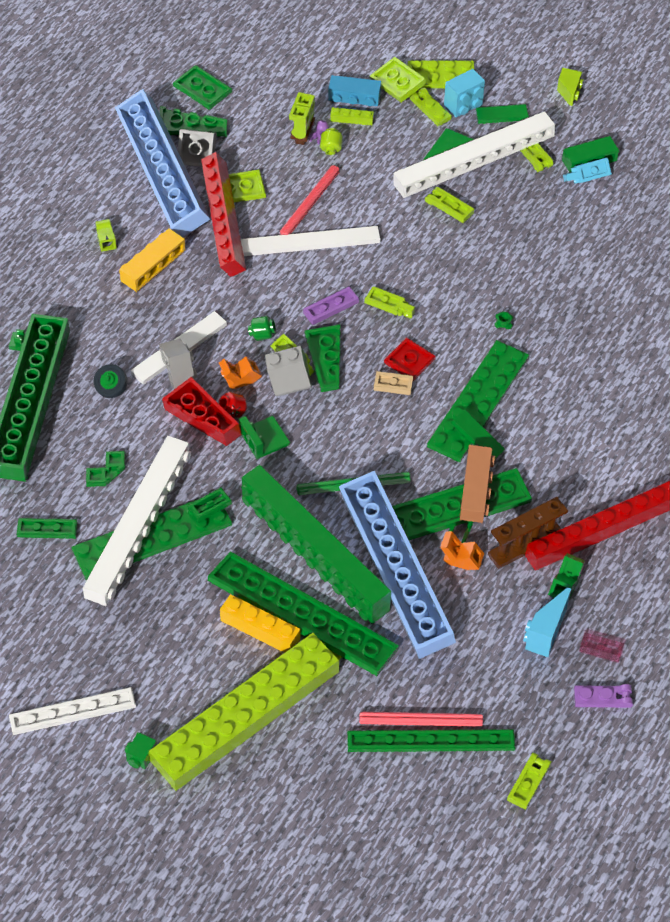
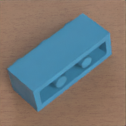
M331 75L328 101L378 106L381 81Z

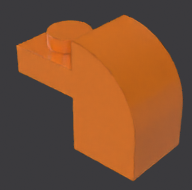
M244 357L235 365L225 358L219 362L222 369L220 372L232 389L253 384L262 377L256 362L248 357Z
M452 531L445 532L440 547L445 553L443 560L448 565L465 570H478L484 552L476 542L461 543Z

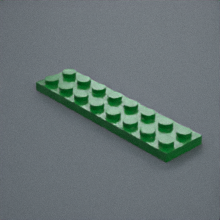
M496 340L428 441L427 448L461 463L468 452L469 445H472V443L451 422L465 409L484 427L529 359V354Z
M517 468L493 475L492 483H488V488H491L490 499H486V504H489L488 516L532 502V497ZM464 484L392 506L408 540L469 522L460 520Z
M195 501L160 513L157 520L151 523L148 536L143 538L140 551L136 552L133 556V563L232 526V521L224 508L198 522L196 516L194 517L192 511L190 512L188 509V505ZM114 531L71 547L86 581Z

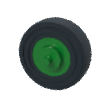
M108 364L97 370L93 383L96 391L101 396L116 398L125 391L128 379L122 368L117 365Z

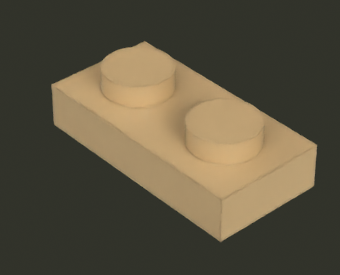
M376 371L374 391L411 395L413 376Z

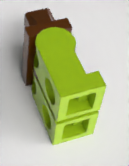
M298 92L290 111L289 120L294 121L290 139H294L296 144L305 145L314 126L315 95Z

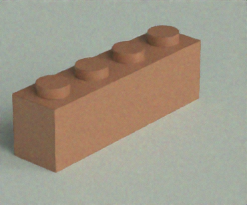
M469 445L460 520L483 523L484 515L488 516L489 504H486V499H490L491 488H488V483H492L493 472L489 470L490 467H494L495 456L491 455L492 448Z

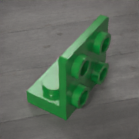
M246 416L239 418L241 436L256 459L290 445V441L273 416L254 424L249 422Z

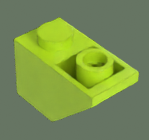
M562 67L557 91L570 106H573L574 100L578 101L580 94L578 89H582L584 79H581L582 72Z

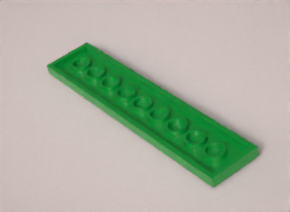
M231 551L208 575L207 581L235 597L300 628V633L306 637L314 633L329 650L375 676L379 675L398 651L399 645Z

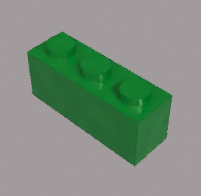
M611 136L563 149L562 161L569 173H571V168H574V166L608 157L609 163L615 162L618 159L619 149Z

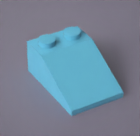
M566 588L536 612L533 620H528L523 640L526 642L525 650L549 657L568 607L571 593L570 588Z

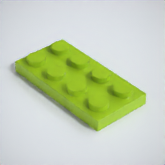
M407 61V66L426 79L427 83L423 87L445 88L447 81L474 69V61Z

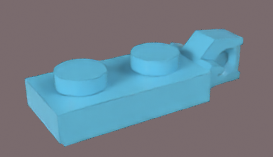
M608 157L574 166V168H571V173L563 175L564 182L574 180V184L583 183L611 175Z

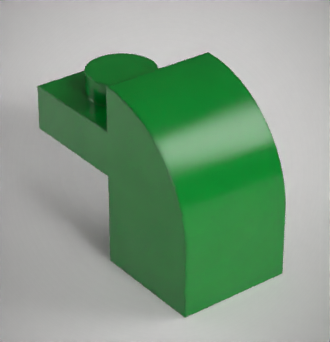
M566 553L548 595L555 598L566 588H570L571 597L581 577L580 574L585 561Z

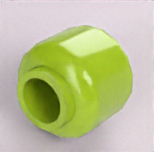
M329 128L322 132L320 138L321 150L327 155H335V153L341 151L342 134L334 128Z

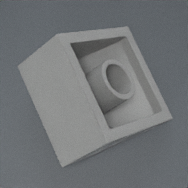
M180 129L178 153L184 165L202 167L201 159L215 152L217 133Z
M301 346L265 355L267 371L275 396L312 388L307 357Z

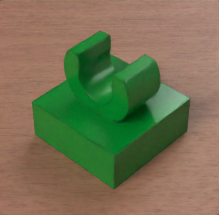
M17 329L16 332L12 333L9 350H21L26 334L24 330Z

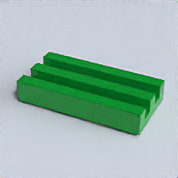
M220 487L189 504L188 509L190 512L192 511L194 517L196 516L197 521L201 522L230 506L232 500Z

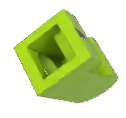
M110 220L95 221L100 251L117 249ZM105 242H112L110 246L102 245Z

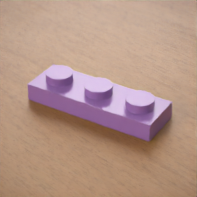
M347 287L303 308V314L314 325L358 304L359 298L350 287Z

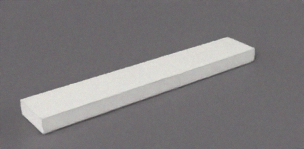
M214 311L176 339L180 338L184 344H187L189 351H191L227 326V321ZM160 350L131 370V374L143 385L167 368L162 361Z
M132 687L9 714L12 733L17 735L136 708Z

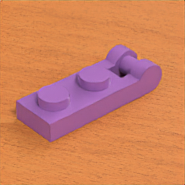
M629 684L621 686H574L575 707L631 708L633 706V699L630 697L632 687ZM616 695H622V698L616 699Z

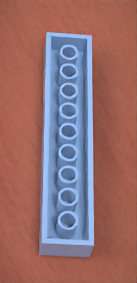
M143 89L115 107L171 229L181 237H184L210 220V217L153 99Z
M375 471L339 486L343 500L383 584L391 590V601L418 658L421 659L456 643L454 633Z

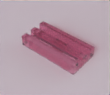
M584 632L579 652L619 663L624 643ZM586 640H590V641L597 642V643H601V644H598V645L592 644V643L586 642ZM604 645H608V646H612V647L618 648V650H614V649H611V648H607V647L604 646Z

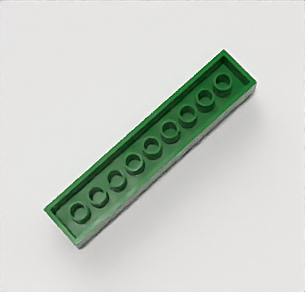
M39 314L31 315L0 415V478L26 482L70 334L68 318Z
M260 464L242 477L241 488L244 504L248 507L251 506L255 514L260 519L263 518L272 531L276 530L280 534L282 541L286 544L289 543L293 547L295 554L302 556L311 569L315 568L319 572L320 578L324 582L328 581L332 585L334 592L338 595L341 594L351 608L355 607L364 621L368 620L373 624L390 611L391 590Z

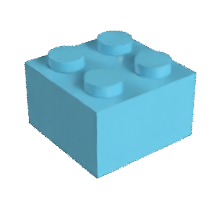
M471 69L447 81L445 84L444 106L455 117L465 115L474 108H479L483 104L485 80L474 69Z

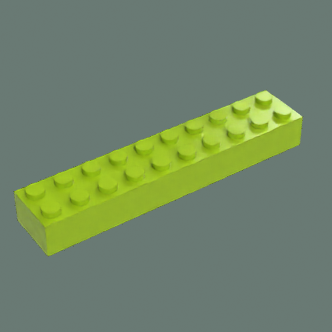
M314 633L310 634L149 750L150 762L173 789L177 791L339 673V660Z

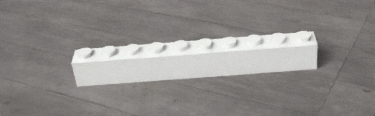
M545 111L394 172V186L403 198L552 138L555 134V124Z
M170 436L166 437L83 586L85 599L107 606L109 600H113L116 594V587L123 582L126 569L130 568L133 563V556L136 552L140 551L143 538L147 537L150 532L151 523L157 520L160 507L165 505L168 492H171L174 488L175 479L180 477L184 463L190 459L191 451H189L188 442Z

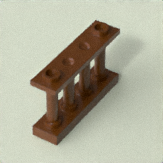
M555 497L492 529L491 533L498 541L499 546L488 551V556L498 569L525 556L527 544L561 529L556 519L568 513L567 508L558 497Z

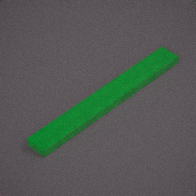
M514 729L347 731L348 752L515 751Z

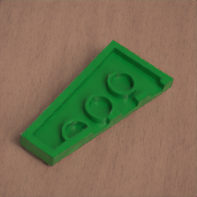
M160 106V116L170 135L179 136L180 129L214 132L217 133V136L227 137V119L209 115L202 117L194 112L187 114L182 113L179 109L168 110L165 106Z
M340 324L305 330L304 335L320 391L338 390Z

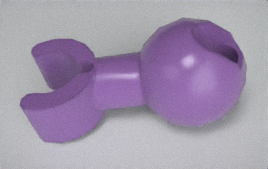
M320 120L316 123V132L310 135V142L318 137L317 144H320L322 132L329 129L326 121Z

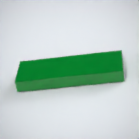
M526 104L476 108L475 111L478 124L521 121L529 117Z
M465 409L451 422L474 446L492 448L491 455L495 456V459L505 450Z
M18 518L16 535L21 538L76 539L78 522L77 519Z

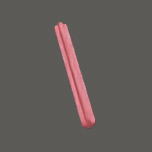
M332 165L280 230V235H288L294 231L338 175V166Z
M360 712L359 722L360 724L482 726L483 715Z

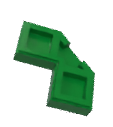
M106 451V467L86 468V487L107 486L125 470V451Z

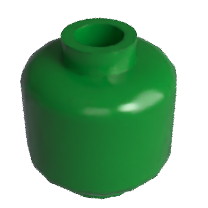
M269 316L253 318L251 325H248L249 335L253 336L256 341L271 339L274 333H276L274 320L270 319Z

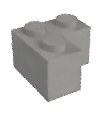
M180 338L159 344L162 361L167 367L169 381L173 389L190 377L194 380L197 378L196 369L192 367L194 357L192 351H189L187 344H184Z

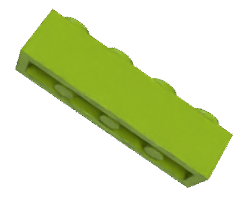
M332 107L330 122L372 126L374 111Z

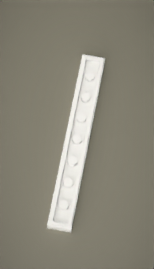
M378 226L241 239L244 256L380 243Z

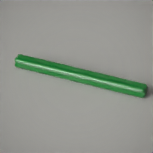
M409 472L377 475L382 486L410 483L411 479ZM356 478L297 484L296 490L298 495L340 491L339 486Z

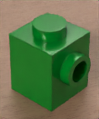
M137 732L133 741H129L125 748L128 764L136 769L139 767L146 769L150 763L149 750L157 745L156 740Z

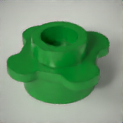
M500 312L495 315L497 320L494 326L496 328H506L508 330L512 328V315L508 312Z

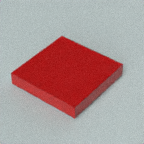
M406 338L384 359V363L402 375L413 376L414 381L435 360L436 356Z

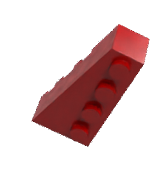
M192 377L162 398L166 411L225 446H228L241 436L238 422Z

